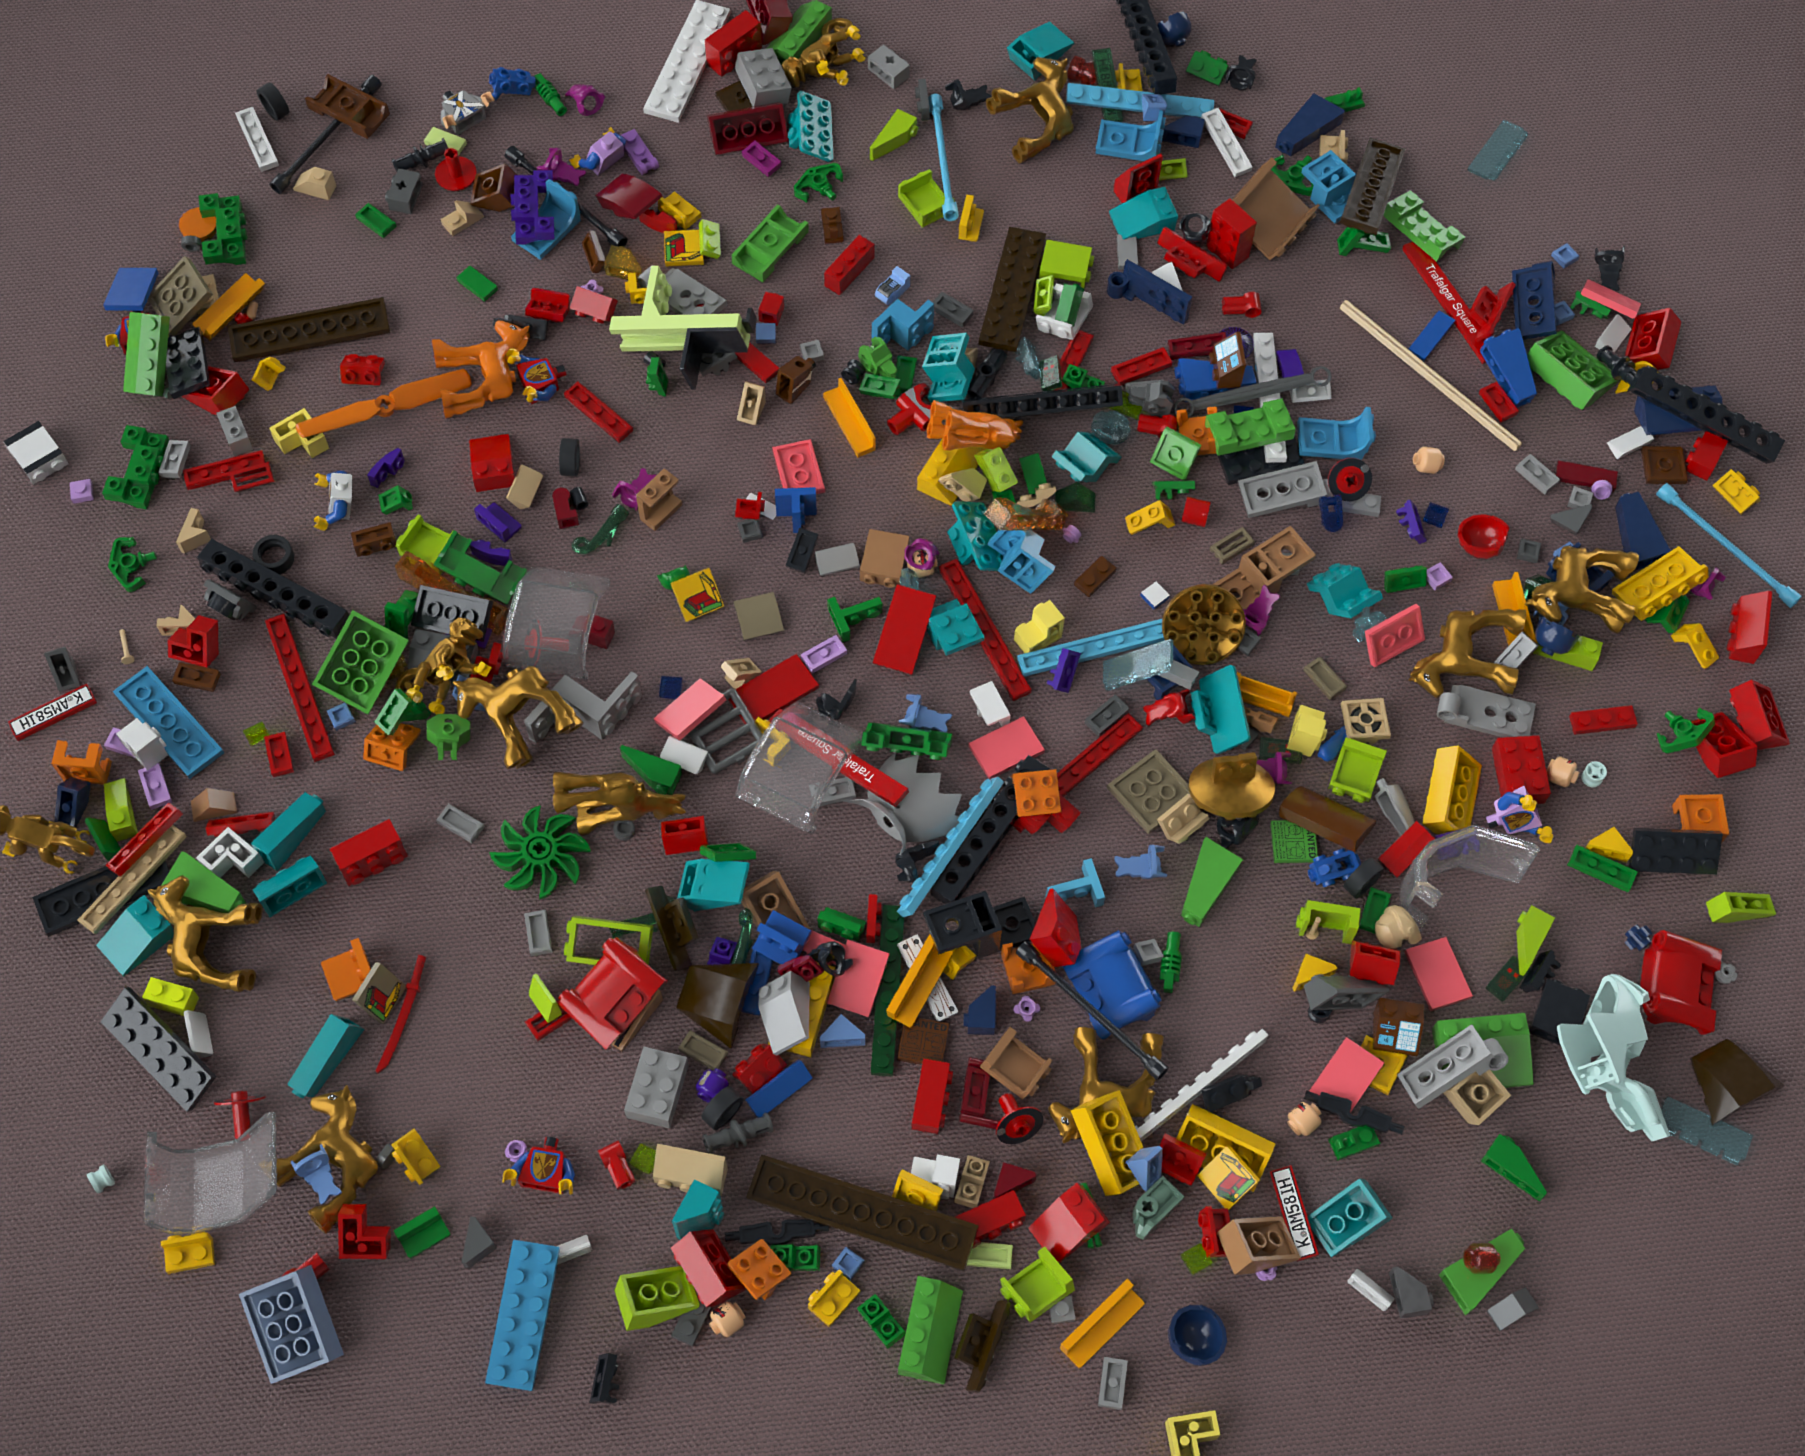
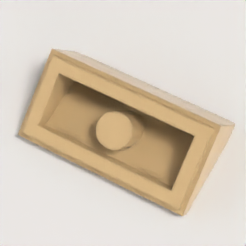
M520 465L506 498L519 509L529 508L543 475L525 465Z

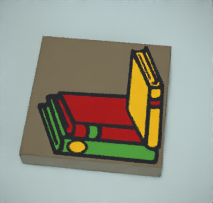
M375 962L352 1001L376 1021L384 1024L404 992L406 985L381 963Z

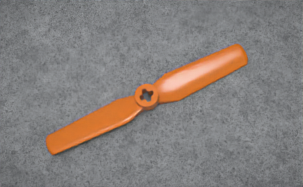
M459 369L407 383L391 391L389 396L381 395L376 400L359 401L297 423L295 426L296 431L302 438L366 421L376 415L389 417L394 413V410L412 409L442 398L440 389L455 393L469 388L472 385V380L466 369ZM384 403L386 406H388V409L381 407V404Z

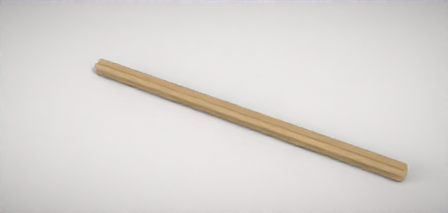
M1345 300L1341 304L1340 309L1513 451L1521 447L1522 442L1351 302Z

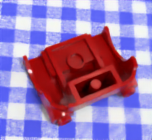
M1665 930L1656 933L1653 936L1652 944L1649 948L1645 949L1643 956L1640 987L1648 992L1650 998L1649 1001L1642 1004L1647 1015L1646 1020L1652 1024L1674 1022L1689 1025L1695 1028L1701 1035L1714 1032L1716 1010L1711 1009L1714 972L1719 971L1721 968L1722 949Z
M610 937L603 944L602 948L604 950L602 953L604 955L576 988L570 991L565 989L558 997L560 1000L558 1005L605 1050H609L612 1047L611 1044L628 1029L651 1002L658 989L668 982L638 955V951L635 948L626 945L618 937L614 939Z

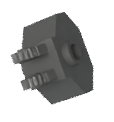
M1160 380L1147 384L1146 388L1132 387L1128 401L1131 404L1142 406V411H1147L1151 416L1162 417L1163 415H1169L1173 406L1171 398L1174 393V386L1168 381Z

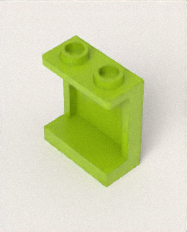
M930 169L920 172L917 176L904 180L898 185V197L922 228L943 218L942 205H944L945 196L932 179V171Z
M1046 240L1039 279L1054 275V278L1081 282V287L1085 288V283H1089L1091 271H1088V269L1093 267L1094 256L1091 255L1092 247Z
M1001 447L993 450L985 449L974 455L992 491L1002 492L1018 483Z
M418 514L415 519L409 522L405 533L398 537L396 547L399 555L441 575L443 571L434 567L433 564L451 534L424 522L423 517Z
M1345 737L1328 789H1331L1332 793L1338 796H1344V794L1352 796V799L1359 803L1369 802L1387 751Z
M1307 900L1305 907H1301L1300 914L1297 915L1296 928H1299V936H1303L1307 926H1312L1316 917H1320L1321 921L1318 927L1343 931L1342 943L1351 944L1359 929L1360 908Z
M1046 1247L1037 1252L1039 1259L1008 1281L1005 1277L1000 1279L1002 1295L1007 1301L1011 1299L1015 1304L1014 1308L1021 1318L1025 1316L1030 1323L1075 1291L1073 1279Z

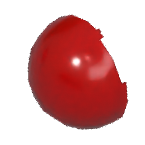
M1485 514L1473 515L1464 519L1459 525L1458 539L1461 547L1467 554L1477 559H1490L1501 554L1510 528L1502 519Z

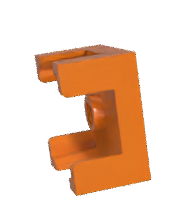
M1208 407V415L1218 413L1217 407ZM1186 409L1177 410L1179 433L1202 445L1198 455L1217 454L1215 439L1210 427H1205L1206 416L1188 418Z
M57 740L51 764L63 781L74 777L91 782V784L104 785L107 783L112 761L110 758H106L100 762L103 750L100 744L90 743L86 758L84 759L72 757L71 755H66L65 757L68 742Z
M1722 794L1679 795L1673 803V813L1677 814L1678 811L1680 812L1681 830L1721 831L1723 834L1722 842L1729 835Z
M1013 943L1002 945L1001 956L1012 995L1055 985V982L1038 967L1028 964L1016 955L1019 947L1013 948ZM1036 948V950L1040 953V957L1042 958V960L1047 965H1049V967H1051V964L1048 962V960Z

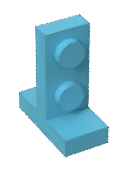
M1092 858L1083 860V878L1047 887L1046 897L1049 889L1052 888L1063 901L1073 896L1077 898L1083 897L1090 892L1095 907L1104 905L1105 895Z

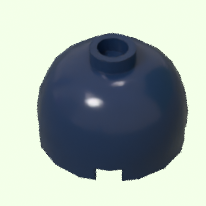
M1184 11L1170 15L1168 17L1169 20L1165 23L1162 20L1157 24L1164 45L1167 46L1176 45V47L1184 45L1192 31L1190 19Z
M1541 618L1535 631L1537 643L1543 647L1541 651L1553 656L1554 653L1565 654L1572 650L1579 639V635L1572 636L1573 631L1555 622L1546 624L1547 619Z

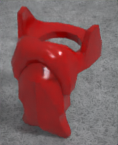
M1186 689L1178 693H1169L1163 699L1155 701L1154 704L1144 706L1143 710L1147 713L1146 725L1150 726L1156 720H1163L1168 717H1177L1183 724L1194 719L1195 716L1189 714L1185 697L1190 690Z

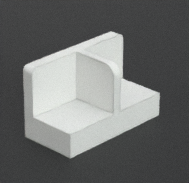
M992 681L970 690V695L978 708L977 715L983 717L987 726L999 722L1001 727L1010 723L1011 715Z

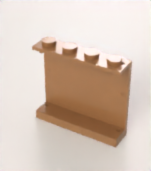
M1272 157L1259 168L1232 199L1257 222L1252 243L1269 260L1275 256L1280 257L1286 251L1284 248L1286 244L1289 246L1297 238L1295 234H1299L1307 226L1305 222H1310L1317 213L1315 211L1320 206L1317 204L1309 209L1271 170L1277 163Z

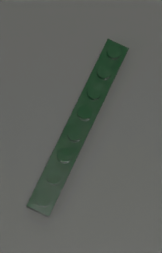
M883 905L880 950L890 953L876 996L871 1075L893 1076L897 1021L888 1017L886 1010L900 984L902 954L897 945L903 941L904 917L897 912L900 906Z

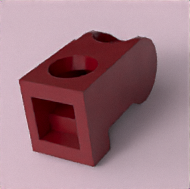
M563 487L555 489L552 497L559 529L578 526L579 521L576 509L570 510L572 501L569 490Z

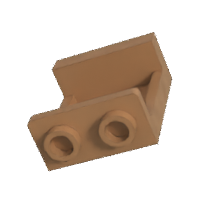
M663 469L636 494L640 520L654 531L682 506V501L673 494L672 490L678 484V479L666 469Z
M869 529L860 568V581L867 584H880L888 588H894L897 584L900 585L905 562V548L909 545V536Z
M1009 1027L983 1061L980 1068L1023 1100L1028 1094L1031 1097L1039 1088L1037 1082L1040 1077L1044 1080L1051 1071L1049 1065L1053 1060L1041 1058L1014 1036L1017 1032Z

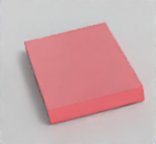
M1589 279L1581 292V295L1632 319H1635L1641 303Z
M811 439L772 447L783 488L816 487V494L825 493L824 483Z
M1414 604L1365 631L1370 664L1373 667L1386 662L1425 640L1420 606Z
M700 678L660 712L654 720L659 726L680 741L726 701V698L722 693Z
M1024 716L969 743L970 750L989 779L1015 768L1021 759L1025 760L1028 755L1035 758L1045 752V749Z
M1447 937L1405 950V955L1430 1011L1473 997Z
M847 940L844 959H853V965L843 975L835 976L827 1004L870 1017L890 953Z
M1346 1037L1309 1091L1318 1095L1321 1092H1325L1333 1096L1349 1099L1352 1102L1351 1113L1384 1065V1062Z

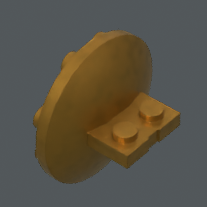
M1211 584L1194 585L1179 592L1167 605L1162 618V633L1165 642L1171 641L1188 663L1196 665L1213 664L1227 658L1241 643L1246 628L1245 614L1237 598L1228 590Z
M1255 752L1209 759L1199 764L1192 771L1189 778V793L1197 806L1212 814L1225 817L1227 820L1256 817L1257 814L1263 812L1271 805L1275 795L1274 780L1263 767L1257 764Z

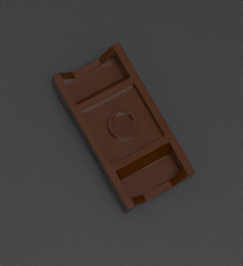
M329 74L325 76L323 89L314 98L308 96L305 98L308 109L322 116L326 113L351 126L354 133L366 139L390 115L386 103Z

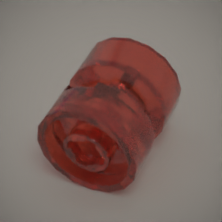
M1075 55L1068 67L1067 78L1075 82L1080 80L1083 85L1093 86L1097 80L1095 63L1091 61L1086 63V59Z

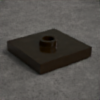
M741 81L715 92V97L726 111L752 107Z

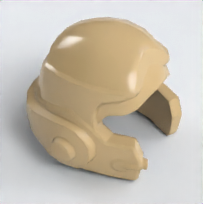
M1397 905L1387 907L1384 914L1375 924L1376 937L1384 947L1396 949L1402 946L1403 940H1408L1410 944H1416L1422 940L1416 922L1403 907Z

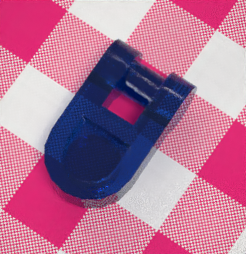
M1337 494L1329 498L1327 496H1320L1319 506L1322 526L1330 532L1340 530L1343 525L1341 495ZM1334 505V511H1329L1328 506Z

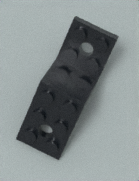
M986 891L923 912L938 954L972 943L978 959L1000 952L1004 944L1013 943V947L1025 941L1030 942V937L1036 925L1025 896L992 907ZM1012 919L1018 923V926L1011 929L1006 926V922ZM953 921L958 924V928L951 931L945 925Z

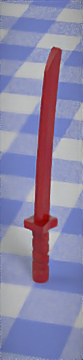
M418 955L411 982L406 985L407 993L400 1014L376 1068L377 1073H380L389 1065L407 1022L416 993H420L419 982L426 961L425 956Z

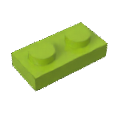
M702 219L699 222L700 254L718 259L721 255L719 224Z

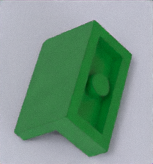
M1064 284L1054 320L1071 324L1072 327L1075 326L1084 288L1078 284Z
M1681 595L1670 605L1664 606L1656 611L1653 616L1647 617L1645 621L1647 623H1661L1668 633H1675L1690 601L1686 595Z
M435 1206L393 1230L410 1259L451 1235Z

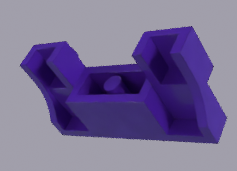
M533 170V175H514V194H511V206H515V209H511V221H515L516 245H526L538 240H555L554 217H539L538 193L547 192L546 181L548 179L553 181V170Z

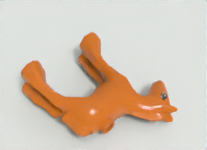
M499 320L495 323V331L503 341L498 343L483 342L469 347H451L440 339H431L436 368L480 365L485 378L477 389L469 393L457 394L449 390L440 389L445 419L451 418L455 414H463L471 409L483 407L488 400L493 402L494 400L506 399L511 396L513 392L512 383L516 382L514 370L510 371L508 358L510 356L506 354L511 348L520 352L527 346L530 334L527 333L529 326L520 328L514 324Z
M933 400L930 409V421L927 426V438H943V450L948 451L967 447H982L992 450L1001 447L1003 450L1008 448L1011 443L1021 439L1019 433H1022V430L1019 427L1023 425V421L1001 418L989 413L966 412ZM942 420H946V425L942 424Z

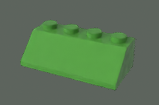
M817 0L801 5L794 13L793 21L790 23L788 31L774 39L766 49L773 48L780 65L789 57L799 59L803 50L817 42L822 36V27L832 20V7Z
M130 312L124 392L163 396L170 317Z
M922 1276L917 1277L898 1367V1375L939 1384L945 1383L963 1294L962 1290L941 1280Z

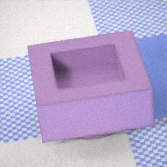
M90 479L70 482L73 504L94 500L93 486Z
M1441 562L1427 569L1426 580L1434 590L1451 582L1453 578Z

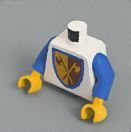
M344 471L328 473L327 476L319 473L315 475L316 478H319L315 485L321 487L329 485V514L326 515L325 519L320 516L314 518V522L317 523L314 527L319 530L325 531L329 524H333L340 519L349 520L352 475Z

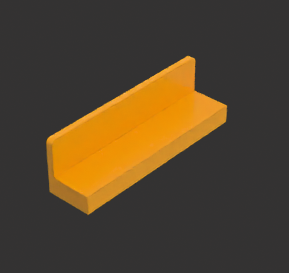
M245 273L193 322V326L195 328L199 327L203 335L210 341L234 318L236 313L241 312L264 289L265 282L260 278L255 281Z
M839 378L838 387L824 392L823 398L858 458L876 450V438L842 378Z
M1514 572L1510 580L1494 581L1492 587L1498 609L1526 610V619L1522 632L1537 643L1528 607L1525 605L1526 600L1518 572ZM1503 627L1509 646L1517 636Z
M929 934L886 1010L888 1017L909 1028L913 1026L953 955L952 950L938 954L931 934Z
M1128 1279L1061 1343L1060 1349L1078 1368H1081L1144 1306V1301L1132 1290L1134 1285Z

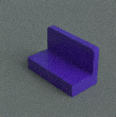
M495 502L487 508H484L481 504L474 508L477 520L504 543L522 528L519 522Z

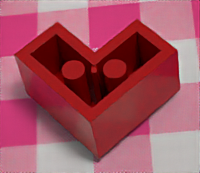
M198 615L187 629L179 627L168 639V657L207 668L219 655L218 620Z
M1059 794L1061 812L1019 817L1016 821L1032 835L1046 821L1060 833H1063L1071 826L1081 812Z
M367 1204L342 1205L338 1213L339 1259L387 1258L391 1249L390 1226H367Z

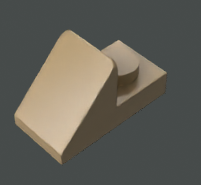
M454 201L456 211L441 219L442 225L452 236L484 218L481 211L477 207L472 206L470 202Z
M190 509L176 541L182 553H187L211 540L208 532L202 529L204 519L199 509Z
M180 605L178 619L174 617L158 618L156 626L162 636H172L179 627L187 629L195 618L183 605Z
M750 658L724 661L721 665L726 674L725 679L735 689L762 673Z

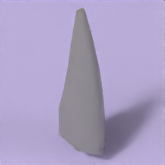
M1384 778L1377 781V784L1381 791L1375 795V798L1384 815L1401 836L1415 823L1412 812L1399 784L1387 785ZM1423 853L1417 858L1421 866L1425 865Z

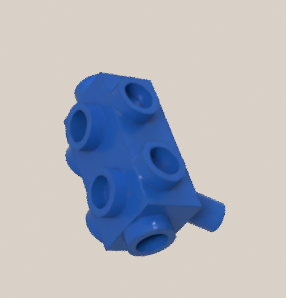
M503 67L493 69V72L489 75V83L494 90L492 96L497 100L502 93L531 95L532 88L535 87V77L522 69L507 70Z
M1345 848L1334 851V856L1328 858L1325 855L1318 856L1309 865V879L1311 882L1315 881L1316 886L1322 884L1323 888L1335 884V879L1341 877L1345 881L1361 865L1359 856L1351 850L1346 851ZM1340 862L1345 864V869L1340 868L1342 867Z

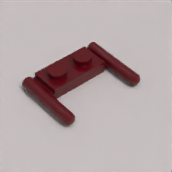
M969 1057L959 1122L996 1130L999 1121L983 1118L990 1074L980 1068L984 1060Z

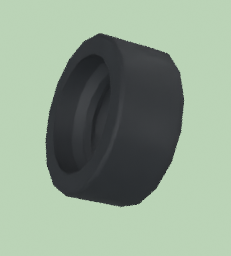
M268 82L257 89V96L261 104L274 120L278 121L289 114V107L285 99L272 83Z
M562 438L559 451L560 475L576 477L578 476L580 465L579 439Z
M268 535L261 538L255 544L253 558L255 562L282 574L291 568L294 562V552L289 541L283 536ZM272 547L284 548L286 553L280 561L276 563L263 562L262 555L267 549Z
M1369 858L1355 869L1345 881L1343 887L1354 898H1359L1377 882L1383 874L1384 868L1375 859Z
M731 1086L722 1089L705 1107L701 1115L702 1120L713 1130L722 1128L738 1112L744 1101L743 1097Z

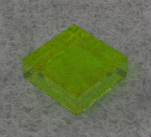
M262 721L243 730L250 745L264 740V736L269 735Z
M640 1143L629 1164L650 1175L654 1168L656 1150Z
M1201 1243L1180 1255L1192 1276L1213 1264L1210 1257H1206V1251Z

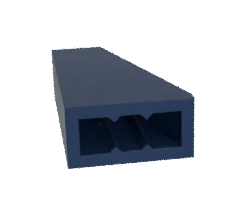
M1313 93L1278 135L1275 148L1282 153L1293 156L1318 140L1321 135H1325L1341 125L1345 110Z
M1640 493L1623 494L1619 498L1615 510L1623 551L1625 553L1634 552L1639 555V561L1634 570L1636 571L1649 566L1671 550Z

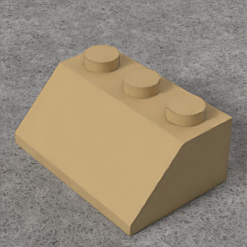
M657 1144L653 1179L659 1187L669 1189L671 1186L679 1187L683 1192H688L695 1179L719 1191L720 1196H722L728 1171L726 1157Z

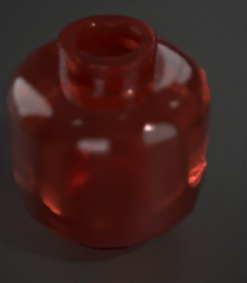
M1472 1243L1463 1253L1464 1265L1473 1274H1491L1497 1269L1501 1260L1499 1252L1491 1243Z

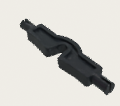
M1307 1090L1304 1100L1316 1103L1320 1110L1337 1115L1342 1122L1349 1126H1367L1383 1133H1387L1390 1130L1401 1135L1404 1131L1405 1126L1391 1122V1116L1382 1114L1368 1106H1361L1358 1115L1353 1116L1350 1114L1352 1102L1349 1099L1333 1096L1325 1092H1321L1318 1095Z
M807 1219L784 1220L781 1223V1233L775 1235L772 1224L770 1222L740 1226L739 1231L725 1232V1241L740 1240L741 1244H752L763 1239L767 1245H785L793 1239L815 1237V1232L829 1231V1227Z

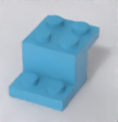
M1330 150L1304 166L1301 173L1314 185L1310 200L1315 205L1319 204L1318 208L1335 224L1341 220L1356 174Z
M897 299L872 322V338L881 337L886 344L891 338L903 348L909 350L912 346H916L925 334H929L934 327V303L927 300L915 312Z
M1012 516L989 539L987 545L1004 556L998 572L1030 594L1055 569L1052 563L1039 555L1045 539Z

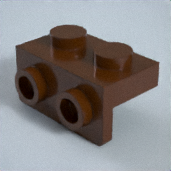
M391 522L351 532L357 557L369 556L372 553L382 550L387 551L396 547V539Z

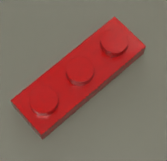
M1163 347L1111 367V373L1118 384L1124 385L1172 367L1173 362Z
M1632 705L1571 712L1569 715L1574 735L1635 728L1638 724Z
M274 812L209 820L206 826L207 836L214 835L218 837L227 827L236 832V834H244L249 830L255 829L264 831L275 821Z

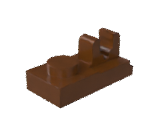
M840 207L822 208L821 218L825 244L844 242Z

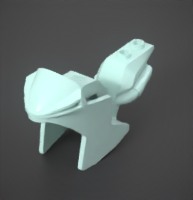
M1607 975L1601 981L1583 1025L1560 1024L1557 1026L1562 1050L1582 1093L1585 1095L1589 1094L1590 1090L1595 1088L1606 1091V1098L1610 1109L1626 1130L1634 1132L1642 1129L1651 1142L1669 1137L1670 1134L1654 1089L1626 1077V1069L1630 1060L1640 1056L1646 1040H1648L1640 1013V1005L1650 1000L1649 994L1642 987L1621 975ZM1599 1056L1594 1062H1591L1592 1057Z

